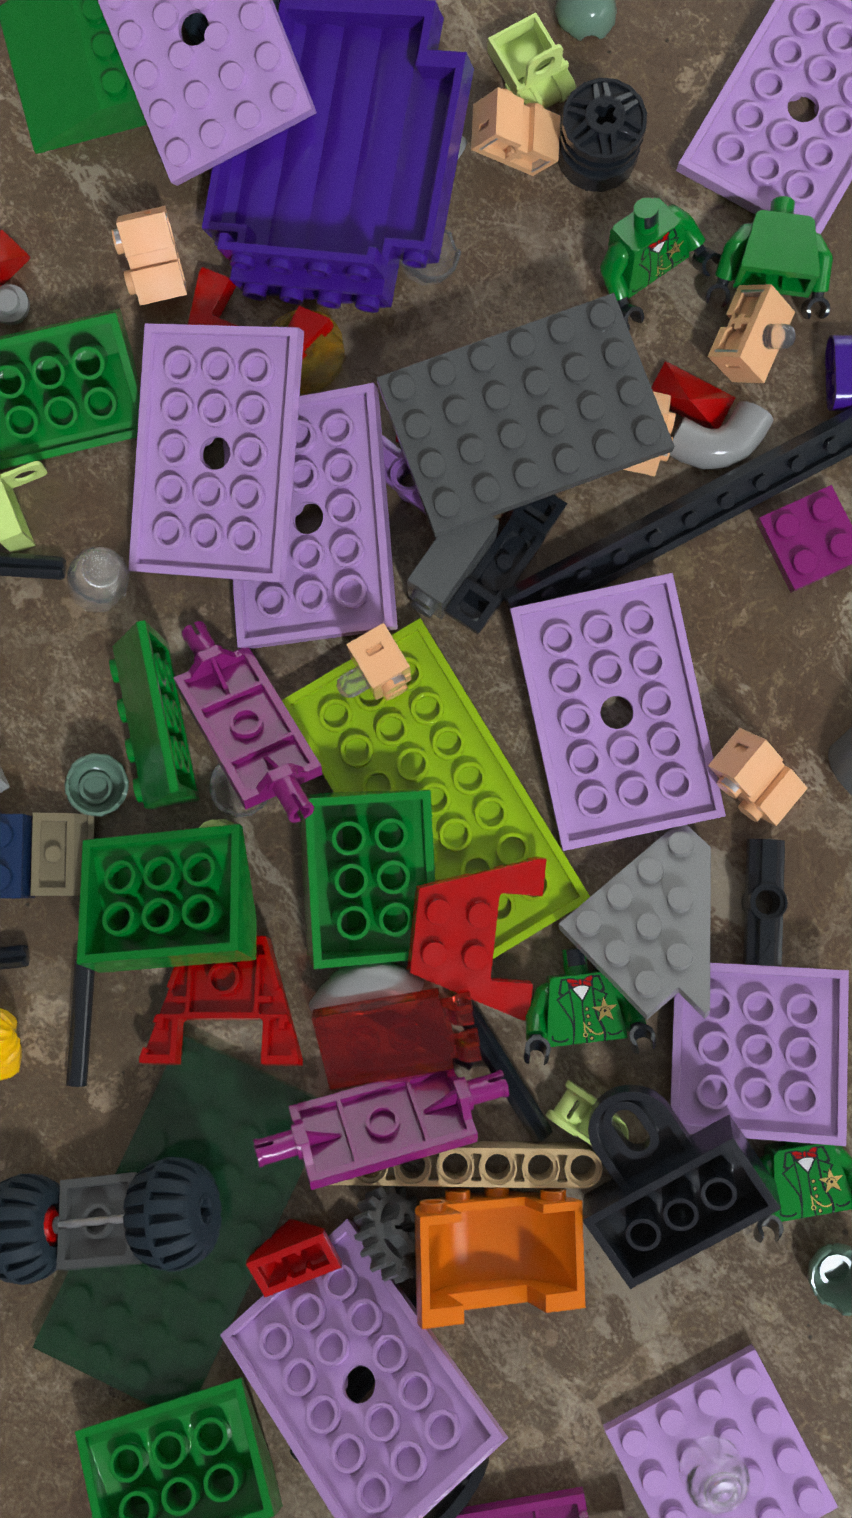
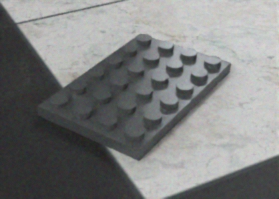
M614 293L377 377L379 390L434 537L672 452L675 447Z

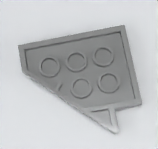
M688 825L673 827L559 923V930L646 1020L677 993L704 1019L710 1013L711 847Z

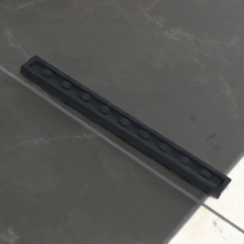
M852 407L501 591L509 612L510 608L596 590L851 456Z

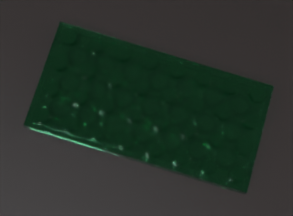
M184 1033L181 1065L166 1066L115 1174L139 1173L149 1164L167 1157L186 1158L204 1166L214 1177L220 1193L222 1221L217 1243L205 1259L193 1267L181 1271L168 1272L157 1270L144 1263L69 1270L33 1348L150 1406L200 1391L222 1345L223 1339L220 1334L231 1325L253 1278L246 1265V1260L266 1240L272 1237L304 1169L302 1159L298 1160L297 1156L266 1164L264 1167L259 1168L253 1139H260L291 1130L290 1125H292L288 1106L318 1097Z

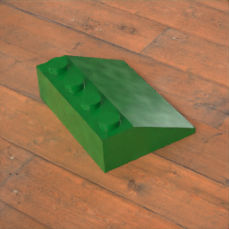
M8 0L0 5V23L35 154L147 125L98 0Z
M120 308L0 336V470L137 437L140 382Z
M145 620L138 621L112 646L115 658L109 660V666L113 681L115 683L120 682L123 697L117 699V707L121 721L128 723L130 738L125 739V748L130 763L135 762L138 778L133 779L135 797L138 803L143 802L144 808L156 810L198 801L200 798L179 693L174 682L175 673L169 643Z
M431 790L305 794L314 806L313 813L306 819H304L299 810L307 960L313 969L408 961L416 886L435 882Z
M233 824L83 840L77 947L78 965L104 973L256 960L257 917L242 825Z
M243 1377L75 1431L92 1518H271L283 1507L273 1463Z

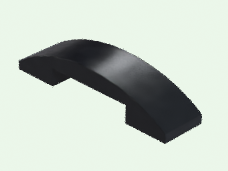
M551 495L515 508L501 533L469 579L467 578L444 610V613L479 635L504 601L501 591L516 584L568 503L555 495Z

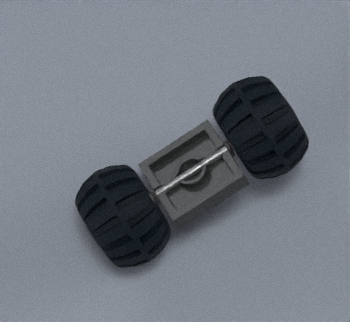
M167 1157L149 1164L139 1173L131 1172L60 1180V1184L43 1175L31 1173L18 1174L0 1182V1280L25 1285L43 1280L57 1270L68 1271L142 1263L151 1268L168 1272L181 1271L193 1267L212 1252L219 1238L222 1206L215 1179L204 1166L190 1159Z

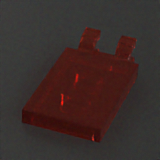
M439 988L313 1009L312 1021L329 1089L454 1069L453 1058L464 1062L481 1061L478 1029L471 1028L454 1034L452 1024L457 1026L474 1024L470 991L441 999Z

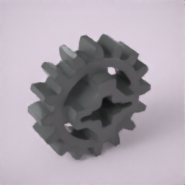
M383 1186L365 1194L366 1199L357 1203L361 1214L354 1216L353 1219L361 1227V1232L354 1235L355 1240L362 1241L364 1247L360 1252L361 1257L369 1256L371 1258L370 1270L375 1272L381 1269L382 1280L385 1282L393 1279L395 1284L416 1277V1196L407 1199L406 1188L403 1186L397 1189L394 1186Z

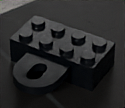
M632 1084L617 1086L602 1094L593 1105L589 1116V1140L596 1155L613 1179L584 1194L582 1221L630 1289L781 1209L776 1182L730 1114L690 1136L669 1103L659 1093L648 1087ZM620 1110L633 1112L648 1132V1139L638 1144L627 1140L613 1120L614 1114Z

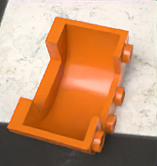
M457 1187L445 1189V1197L420 1201V1205L415 1208L416 1311L418 1326L421 1329L460 1325L464 1324V1310L525 1302L532 1304L545 1313L586 1308L582 1200L566 1196V1189L543 1188L540 1189L539 1193L509 1191V1188L484 1187V1192L470 1193L468 1188Z

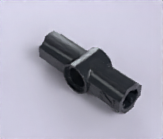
M747 839L745 892L741 899L742 909L745 912L743 964L782 966L783 914L788 905L787 895L784 892L785 840ZM763 890L770 894L773 901L772 908L765 914L757 909L755 902L757 895Z

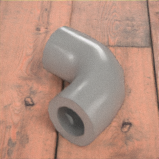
M747 401L738 402L729 420L718 429L703 427L684 417L672 436L675 447L669 456L682 463L703 470L728 468L752 454L764 440L774 419L767 410Z
M390 962L345 966L335 971L320 986L309 1002V1009L319 1021L333 1028L343 1027L351 1014L360 1005L367 1002H378L401 1014H407L421 994L424 979L411 974L407 968Z

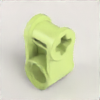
M567 1080L565 1083L567 1090L554 1110H548L545 1116L575 1137L578 1136L591 1145L588 1134L589 1116L597 1098L574 1082ZM615 1113L613 1120L628 1140V1128L622 1118Z

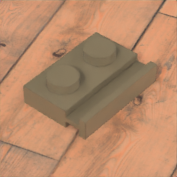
M32 813L30 896H80L83 840L94 839V816L79 813Z

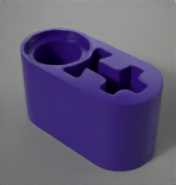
M830 335L827 340L825 374L826 401L829 411H846L852 407V335Z

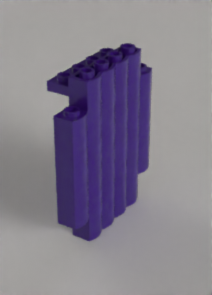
M280 0L278 15L317 113L212 168L202 229L215 241L214 244L217 246V249L230 261L232 266L230 280L243 292L242 295L249 299L264 301L266 296L279 295L280 300L295 305L303 304L304 300L317 299L319 305L332 309L341 308V303H354L355 307L361 311L377 313L379 308L392 307L400 259L406 266L418 269L426 268L427 264L439 263L474 68L467 52L438 50L444 18L436 0Z

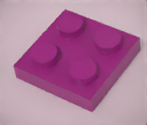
M832 485L768 513L756 521L790 593L852 565V524Z

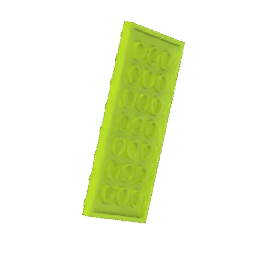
M419 618L392 634L411 670V680L406 683L408 689L399 696L388 701L384 696L376 700L354 662L350 659L284 698L282 702L320 762L322 773L333 792L431 790L435 881L467 873L473 874L494 869L495 866H506L526 861L528 858L536 856L547 859L543 896L506 893L500 895L493 953L494 959L575 910L590 895L423 621Z

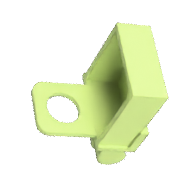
M537 13L488 38L487 52L505 81V89L523 98L524 105L538 103L546 109L557 102L562 103L567 100L571 92L576 89L575 81L568 71L569 63L562 56L563 47L560 44L555 45Z
M34 461L0 474V543L11 553H19L36 546L13 488L45 476L48 472L40 461ZM27 471H35L28 476L22 478H15L21 473Z

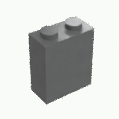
M490 517L437 536L407 580L408 597L413 600L410 605L416 611L427 618H431L434 614L441 620L445 616L444 610L465 580L469 579L496 540L499 520Z

